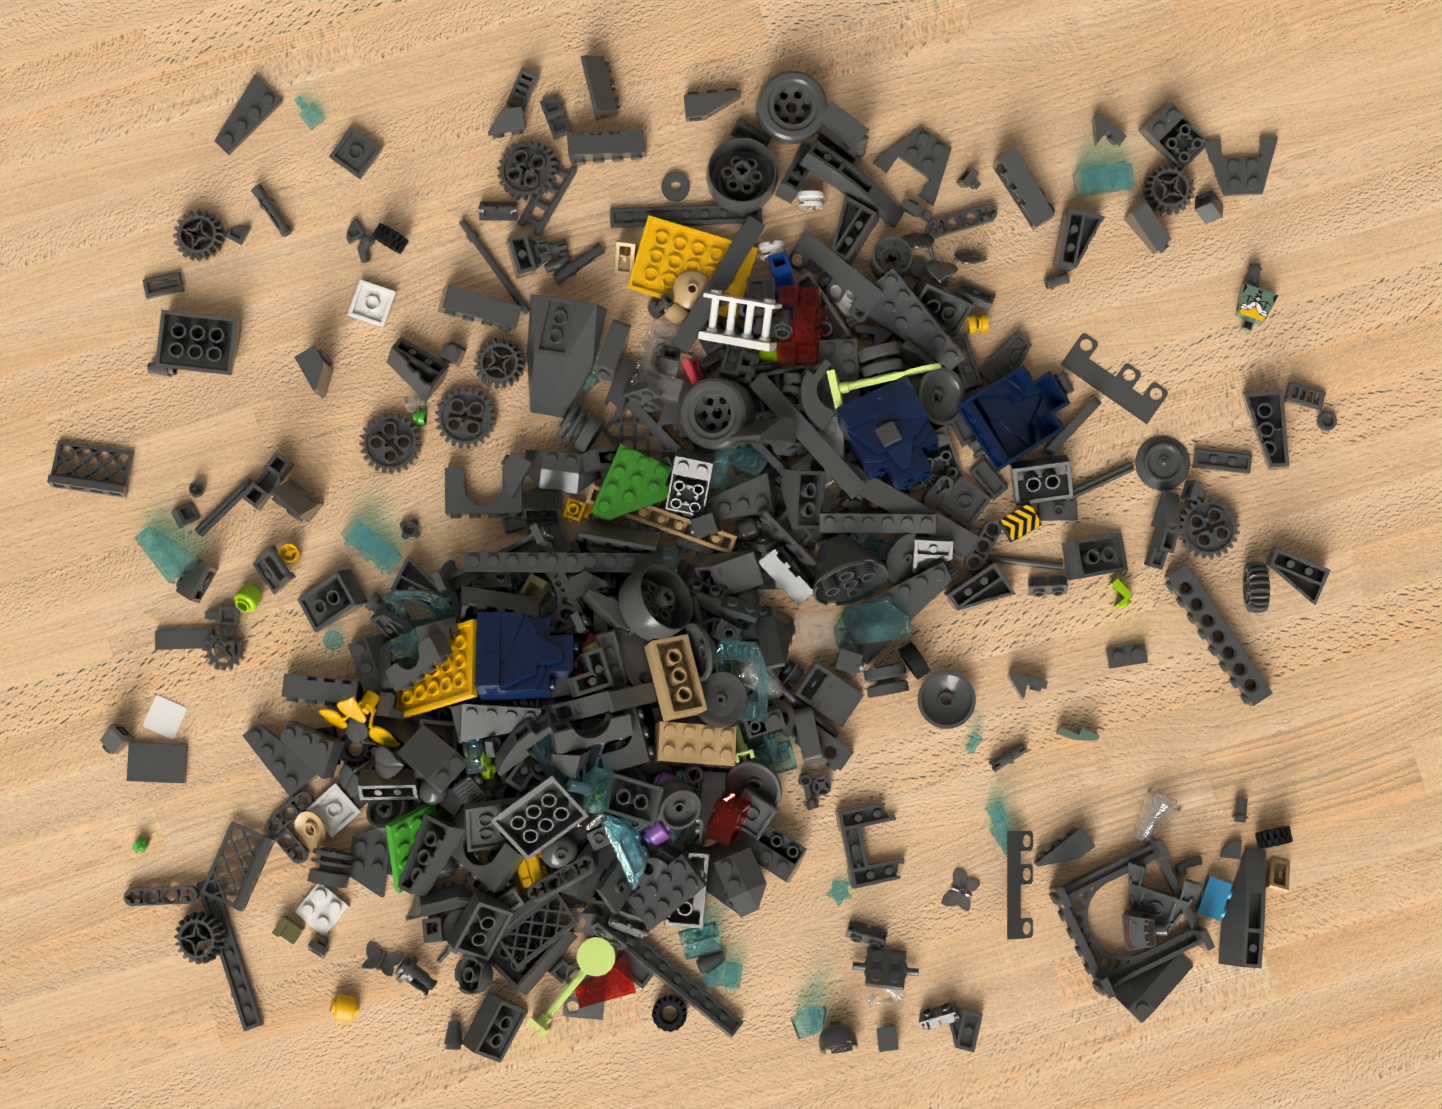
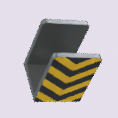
M1030 503L999 521L1009 542L1019 539L1042 525Z

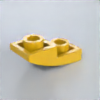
M571 498L568 499L562 515L582 524L585 519L590 520V517H596L590 514L592 506Z

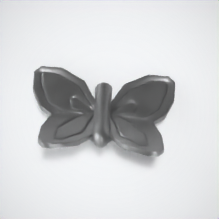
M956 868L953 872V882L956 886H951V890L955 892H948L943 896L941 903L945 906L958 905L961 909L969 911L970 900L968 897L972 896L970 892L975 891L980 886V882L968 879L962 870Z
M369 942L366 947L368 959L364 961L362 969L370 970L376 968L377 971L381 969L383 974L391 977L394 973V966L403 960L405 954L401 951H394L387 955L388 952L384 950L381 955V949L377 944Z

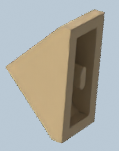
M616 241L614 274L631 276L636 257V242Z
M1271 857L1266 873V887L1288 893L1290 862Z

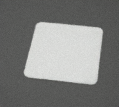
M157 695L143 726L165 737L174 739L187 708Z

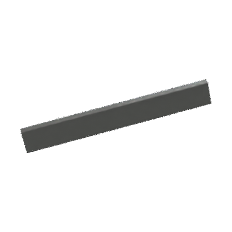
M719 205L610 208V227H645L648 216L683 226L744 224L749 216L762 223V208L746 214L733 213Z
M751 216L747 218L671 342L673 346L685 353L689 352L699 335V331H702L710 317L712 298L703 297L704 293L711 292V289L722 290V294L725 293L765 228L764 224Z
M764 373L749 385L775 415L787 414V418H795V437L852 500L867 487Z
M205 881L197 883L199 892L201 891ZM217 882L209 883L206 891L213 894L219 892L220 889ZM200 893L206 913H212V917H218L216 923H223L220 929L226 930L222 934L227 939L222 942L225 947L220 949L222 952L220 958L243 1030L247 1031L264 1025L226 905Z

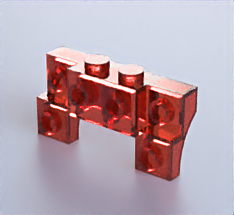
M780 286L779 304H782V306H794L792 342H777L776 362L817 365L819 363L820 340L823 337V332L820 328L821 321H823V310H821L822 289L820 287Z

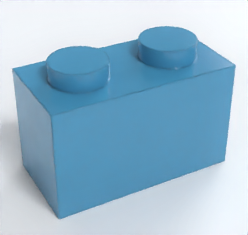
M1207 875L1194 912L1220 921V918L1225 916L1227 907H1225L1227 899L1230 900L1233 894L1232 884Z

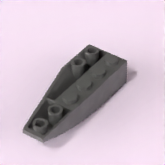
M817 137L800 165L846 196L875 211L879 218L895 228L904 212L850 158Z
M723 811L709 832L721 840L726 838L751 847L760 866L789 883L800 867L807 849L770 826H767L757 841L726 820L729 812Z
M1245 848L1232 888L1233 894L1228 901L1227 910L1221 922L1218 964L1262 969L1266 897V850Z

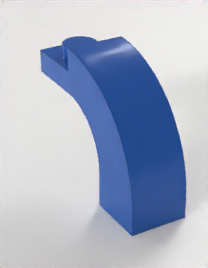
M786 251L767 256L772 278H775L779 303L782 304L781 309L789 310L792 313V321L804 318L805 314L794 284L791 265Z

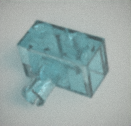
M769 732L771 738L768 737V733L763 735L766 746L753 749L756 762L767 765L776 774L798 768L790 740L777 743L774 732Z
M593 767L585 774V783L569 779L567 791L583 794L582 811L601 815L609 808L612 771Z

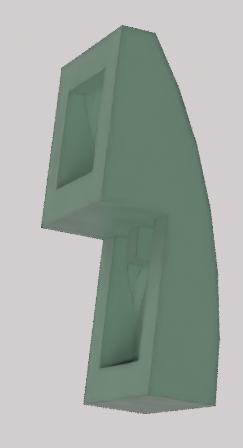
M1059 727L1056 733L1068 739L1081 741L1097 740L1100 737L1084 728H1079L1076 734L1063 727Z

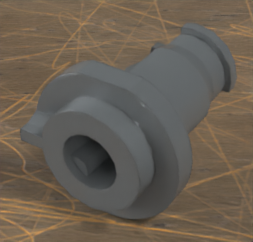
M415 955L411 958L407 956L396 969L394 974L397 977L395 980L398 983L405 980L427 996L429 990H433L438 981L432 979L426 971L416 965L418 958Z

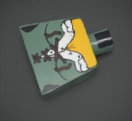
M1246 283L1241 285L1235 314L1243 319L1240 328L1251 332L1254 323L1261 325L1266 320L1279 295Z

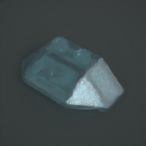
M887 601L849 606L833 628L836 647L912 636L909 616Z
M604 814L602 815L601 823L632 890H635L647 864V857H649L647 848L645 846L642 847L639 841L641 840L640 833L637 828L634 829L631 823Z

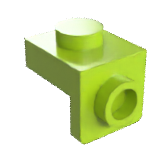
M1114 579L1109 585L1122 598L1114 607L1116 609L1120 607L1124 609L1131 603L1130 598L1133 594L1128 590L1129 586L1123 579Z

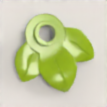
M485 749L481 761L480 774L484 780L494 777L496 765L495 758L487 757Z

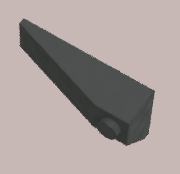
M763 606L762 613L755 627L765 670L785 666L789 654L788 649L792 645V636L795 635L796 629L793 617L772 606Z
M1180 954L1126 980L1114 990L1116 994L1114 997L1140 1023H1143L1193 968V965Z

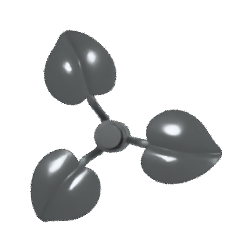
M911 233L901 237L912 248L921 249L927 247L929 249L931 261L926 262V268L933 276V280L945 287L948 286L949 276L958 271L957 262L960 261L962 264L970 265L987 261L984 255L970 249L957 250L954 253L956 258L953 263L934 260L931 245L934 244L935 240L932 237L923 233Z
M349 717L345 721L348 725L345 728L348 738L354 743L361 741L363 744L374 745L371 749L372 759L356 767L354 770L350 765H345L339 771L338 779L341 789L348 797H355L359 795L357 787L359 775L356 774L358 770L375 761V769L378 775L388 779L395 776L403 768L404 764L393 754L394 747L384 746L376 741L365 740L369 735L366 723Z

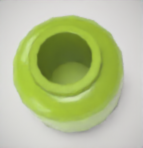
M243 584L234 596L236 607L243 612L254 611L263 599L260 588L255 584Z

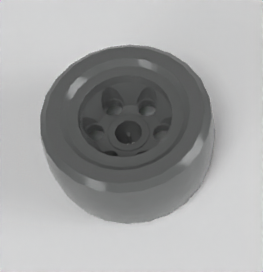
M791 70L774 75L765 82L757 96L755 111L761 129L774 141L793 145L803 143L819 132L823 126V123L820 122V116L828 108V103L822 86L815 78L804 72ZM783 92L787 94L785 100L780 98V94ZM795 92L801 93L800 99L794 97ZM803 104H807L809 106L808 111L802 110ZM775 105L780 106V112L774 110ZM792 105L795 112H787L786 106ZM783 117L788 119V123H784L781 119ZM801 117L802 123H796L795 118Z
M735 138L722 143L711 155L706 169V182L710 195L720 207L733 213L746 214L757 211L769 202L777 186L778 169L773 155L765 145L750 138ZM728 170L732 172L729 176L724 174ZM754 174H757L759 176V179L754 180L752 176ZM736 183L737 186L730 188L729 184ZM750 185L751 189L746 191L743 187Z
M711 377L695 383L687 390L680 405V421L685 434L698 446L710 450H724L741 443L729 442V437L750 421L756 419L755 404L750 393L735 380L725 377ZM722 397L726 400L725 404L721 402ZM709 398L713 399V404L711 406L708 405ZM704 411L708 413V417L706 419L702 417V413ZM723 411V416H719V412ZM729 422L728 425L724 428V423ZM711 423H714L716 425L715 430H711Z
M653 564L646 566L631 574L621 584L618 598L620 610L628 626L639 637L647 641L669 638L684 629L690 622L693 614V603L689 589L679 574L666 565Z

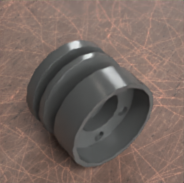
M887 236L879 240L874 247L870 261L874 276L880 279L895 267L904 278L909 271L913 258L909 243L897 236ZM888 259H890L891 262L894 261V264L891 265L890 262L887 263Z
M577 403L561 422L557 437L562 440L568 433L565 442L569 443L573 438H576L574 448L585 453L589 451L596 441L606 420L597 414H593L587 419L589 410L585 408L580 413L582 405Z
M313 848V853L321 855V858H311V861L319 864V868L313 867L309 869L307 881L331 887L348 888L350 875L342 872V868H352V864L345 863L344 860H353L354 855L337 848Z

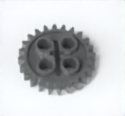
M529 139L528 144L521 140V146L514 143L515 149L508 147L510 153H503L505 160H499L503 166L497 167L501 172L497 177L501 179L499 183L504 186L503 189L506 193L509 192L508 194L511 197L515 195L517 200H520L522 197L527 201L528 196H530L534 200L536 194L541 198L542 191L548 193L547 186L553 188L550 182L557 181L553 174L559 173L555 169L558 163L554 161L556 157L552 154L551 149H547L544 143L541 145L539 141H536L533 144L531 139ZM523 156H526L524 161L519 162ZM543 161L540 167H536L539 162ZM519 173L518 178L513 179L514 175ZM536 179V182L530 185L531 180Z
M464 387L461 388V392H458L455 388L454 395L447 392L449 398L445 399L442 397L441 399L444 404H437L441 410L435 411V414L440 416V418L434 419L435 422L440 423L436 429L443 430L440 436L447 435L445 441L449 442L452 440L453 447L459 443L460 449H462L464 444L470 449L471 443L478 447L477 441L484 444L483 437L490 438L488 431L494 432L495 430L491 425L497 424L496 421L492 420V418L497 417V414L491 413L495 406H488L492 402L491 399L485 401L487 395L484 393L479 396V389L473 393L472 387L468 389V392H466ZM457 402L463 404V408L459 412L453 410V406ZM474 406L482 407L480 414L474 415L472 413ZM449 414H455L463 417L466 414H468L470 418H480L483 421L477 422L474 420L467 419L466 422H464L462 418L449 417ZM453 421L460 423L457 430L450 429V424ZM472 424L478 425L476 433H469V427Z
M389 412L388 417L381 413L380 420L374 416L375 423L368 421L370 428H363L366 435H360V437L365 439V441L360 442L359 445L365 447L360 452L363 454L367 453L363 459L365 461L371 460L368 464L370 467L376 464V471L382 468V473L385 474L387 469H389L390 474L393 475L394 469L401 473V467L408 470V463L414 465L412 458H419L415 453L422 451L417 447V445L422 444V441L417 440L421 434L415 433L418 429L417 426L411 427L413 424L412 420L406 423L407 417L405 415L400 419L399 413H396L395 417H393L392 413ZM388 426H395L393 434L389 435L386 433ZM381 431L387 438L393 441L404 454L400 455L393 447L388 446L389 444L378 432ZM376 439H381V447L374 448L373 442ZM402 439H409L407 447H400ZM395 452L396 458L391 462L387 461L388 453Z
M1204 497L1202 503L1199 499L1195 501L1196 505L1192 502L1189 503L1190 509H1183L1186 515L1180 514V518L1183 521L1180 522L1182 529H1179V533H1182L1183 536L1178 539L1185 540L1182 547L1188 545V553L1194 550V557L1201 553L1202 559H1205L1207 554L1210 559H1213L1214 553L1219 558L1221 557V551L1227 554L1228 550L1226 547L1232 549L1234 546L1231 541H1238L1234 535L1240 534L1239 531L1235 530L1240 524L1234 523L1238 516L1232 517L1231 515L1235 510L1228 511L1229 504L1222 506L1221 499L1215 503V497H1212L1210 502H1208L1207 497ZM1211 511H1215L1218 514L1216 521L1211 520L1209 516ZM1193 518L1199 519L1200 526L1198 528L1192 525L1191 521ZM1221 521L1224 522L1223 525L1211 529L1210 532L1207 530L1197 535L1192 534L1194 531L1200 530L1207 525L1210 526ZM1218 529H1222L1225 532L1223 539L1217 536L1216 532ZM1201 535L1207 539L1205 546L1199 543L1198 539Z

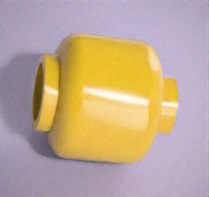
M339 994L331 1001L330 1013H333L335 1019L351 1021L354 1015L358 1016L360 1004H357L354 996Z

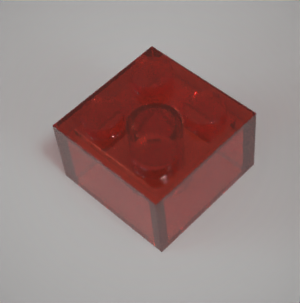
M733 793L723 797L714 807L713 812L715 816L707 825V830L709 831L706 837L728 847L739 837L752 802Z

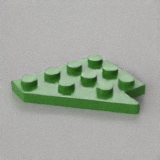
M619 444L590 514L605 521H610L667 500L669 487L666 486V482L672 468L623 444Z
M425 803L386 824L394 889L396 892L401 893L404 891L398 887L424 814L439 816L448 820L451 813L447 810L437 814L436 805Z

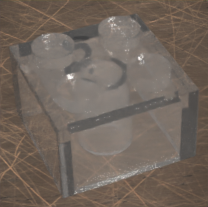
M833 610L794 613L798 653L837 648Z

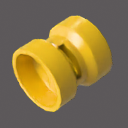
M981 314L980 316L968 315L969 334L989 332L987 314Z
M288 543L281 546L279 556L284 562L294 564L300 560L301 551L297 546Z

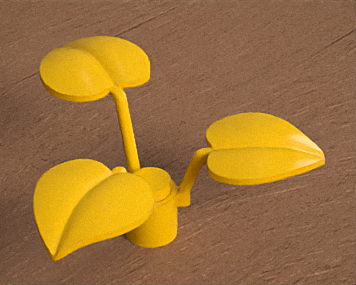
M366 691L358 703L354 696L339 701L337 707L346 716H340L337 711L324 708L318 710V713L329 724L338 729H345L348 726L345 720L349 717L362 723L366 722L365 714L371 712L370 729H368L369 736L384 746L395 747L401 744L387 730L373 725L374 715L377 711L375 706L380 697L372 691Z

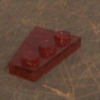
M626 954L615 961V964L608 973L601 976H592L575 988L580 1008L636 993Z

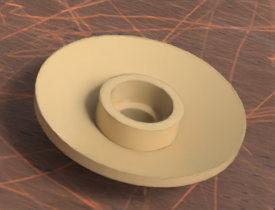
M695 271L681 274L673 285L674 299L683 308L692 310L709 281L704 275ZM694 286L696 291L691 293L688 288Z
M304 811L298 815L295 820V832L299 841L310 849L320 847L326 839V828L323 820L312 811Z

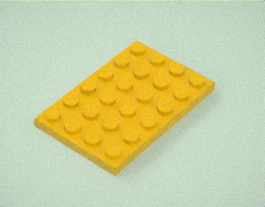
M648 216L627 289L661 299L660 296L663 294H671L673 296L674 282L678 276L685 272L695 271L701 273L709 281L733 241ZM752 247L724 294L743 297L746 290V279L750 277L758 248ZM694 286L688 288L691 293L696 291ZM737 303L735 321H737L741 303ZM729 304L718 308L719 317H728Z
M471 619L456 624L458 630L457 637H453L452 630L449 629L451 640L448 643L453 654L447 658L448 661L442 665H437V670L426 674L424 680L414 683L415 687L406 692L400 690L394 693L397 696L395 710L404 712L403 719L477 697V689L475 687L477 620ZM418 638L404 643L405 660L410 659L415 664L419 660L418 645L420 643Z

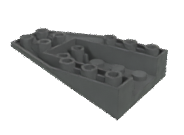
M531 294L527 342L530 412L564 418L569 412L595 365L607 313L606 308L596 303Z

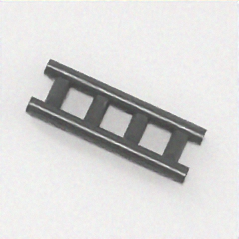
M558 159L554 160L558 163L559 166L561 161H559ZM558 166L555 167L559 172L557 175L564 178L559 188L547 186V191L555 195L550 205L540 200V197L536 194L535 199H531L517 224L524 227L526 222L536 227L533 233L540 236L577 173L576 169L571 167L569 172ZM535 206L546 211L540 221L530 216Z

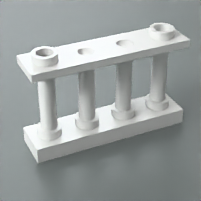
M711 289V292L704 293L703 297L712 298L709 326L706 327V330L699 331L698 339L763 351L776 350L777 342L770 341L771 338H769L772 310L782 308V304L775 303L776 300L768 298L760 301L722 294V290ZM719 300L729 301L727 325L724 333L717 332L718 329L716 328ZM737 303L747 304L744 333L741 336L735 335L734 332ZM755 306L765 308L762 334L759 339H755L751 335Z

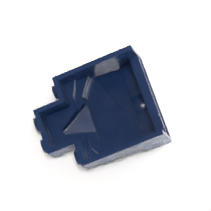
M1022 365L958 405L957 409L998 472L1065 430L1055 413L1070 404V401L1051 371L1033 380L1030 372Z
M907 375L837 407L838 425L869 480L873 478L878 479L887 472L896 490L899 491L910 488L913 483L918 481H925L932 475V466L925 454H931L938 448V438L928 421V414ZM893 421L902 439L884 448L875 429Z
M517 612L477 613L475 687L481 700L552 698V691H555V679L575 677V671H579V661L576 660V653H579V642L575 641L574 635H556V626L552 624L550 617H527L525 613Z

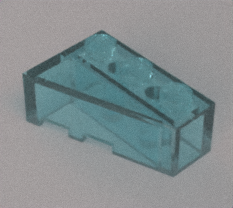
M1126 161L1109 165L1078 166L1073 174L1076 197L1132 190L1135 186L1132 163H1126Z
M354 517L341 533L346 540L344 543L352 550L357 548L361 552L359 555L367 562L372 560L375 563L374 568L382 574L384 572L390 574L404 557L357 517Z
M148 526L134 537L168 583L175 584L181 576L184 577L185 574L203 562L202 559L151 526Z

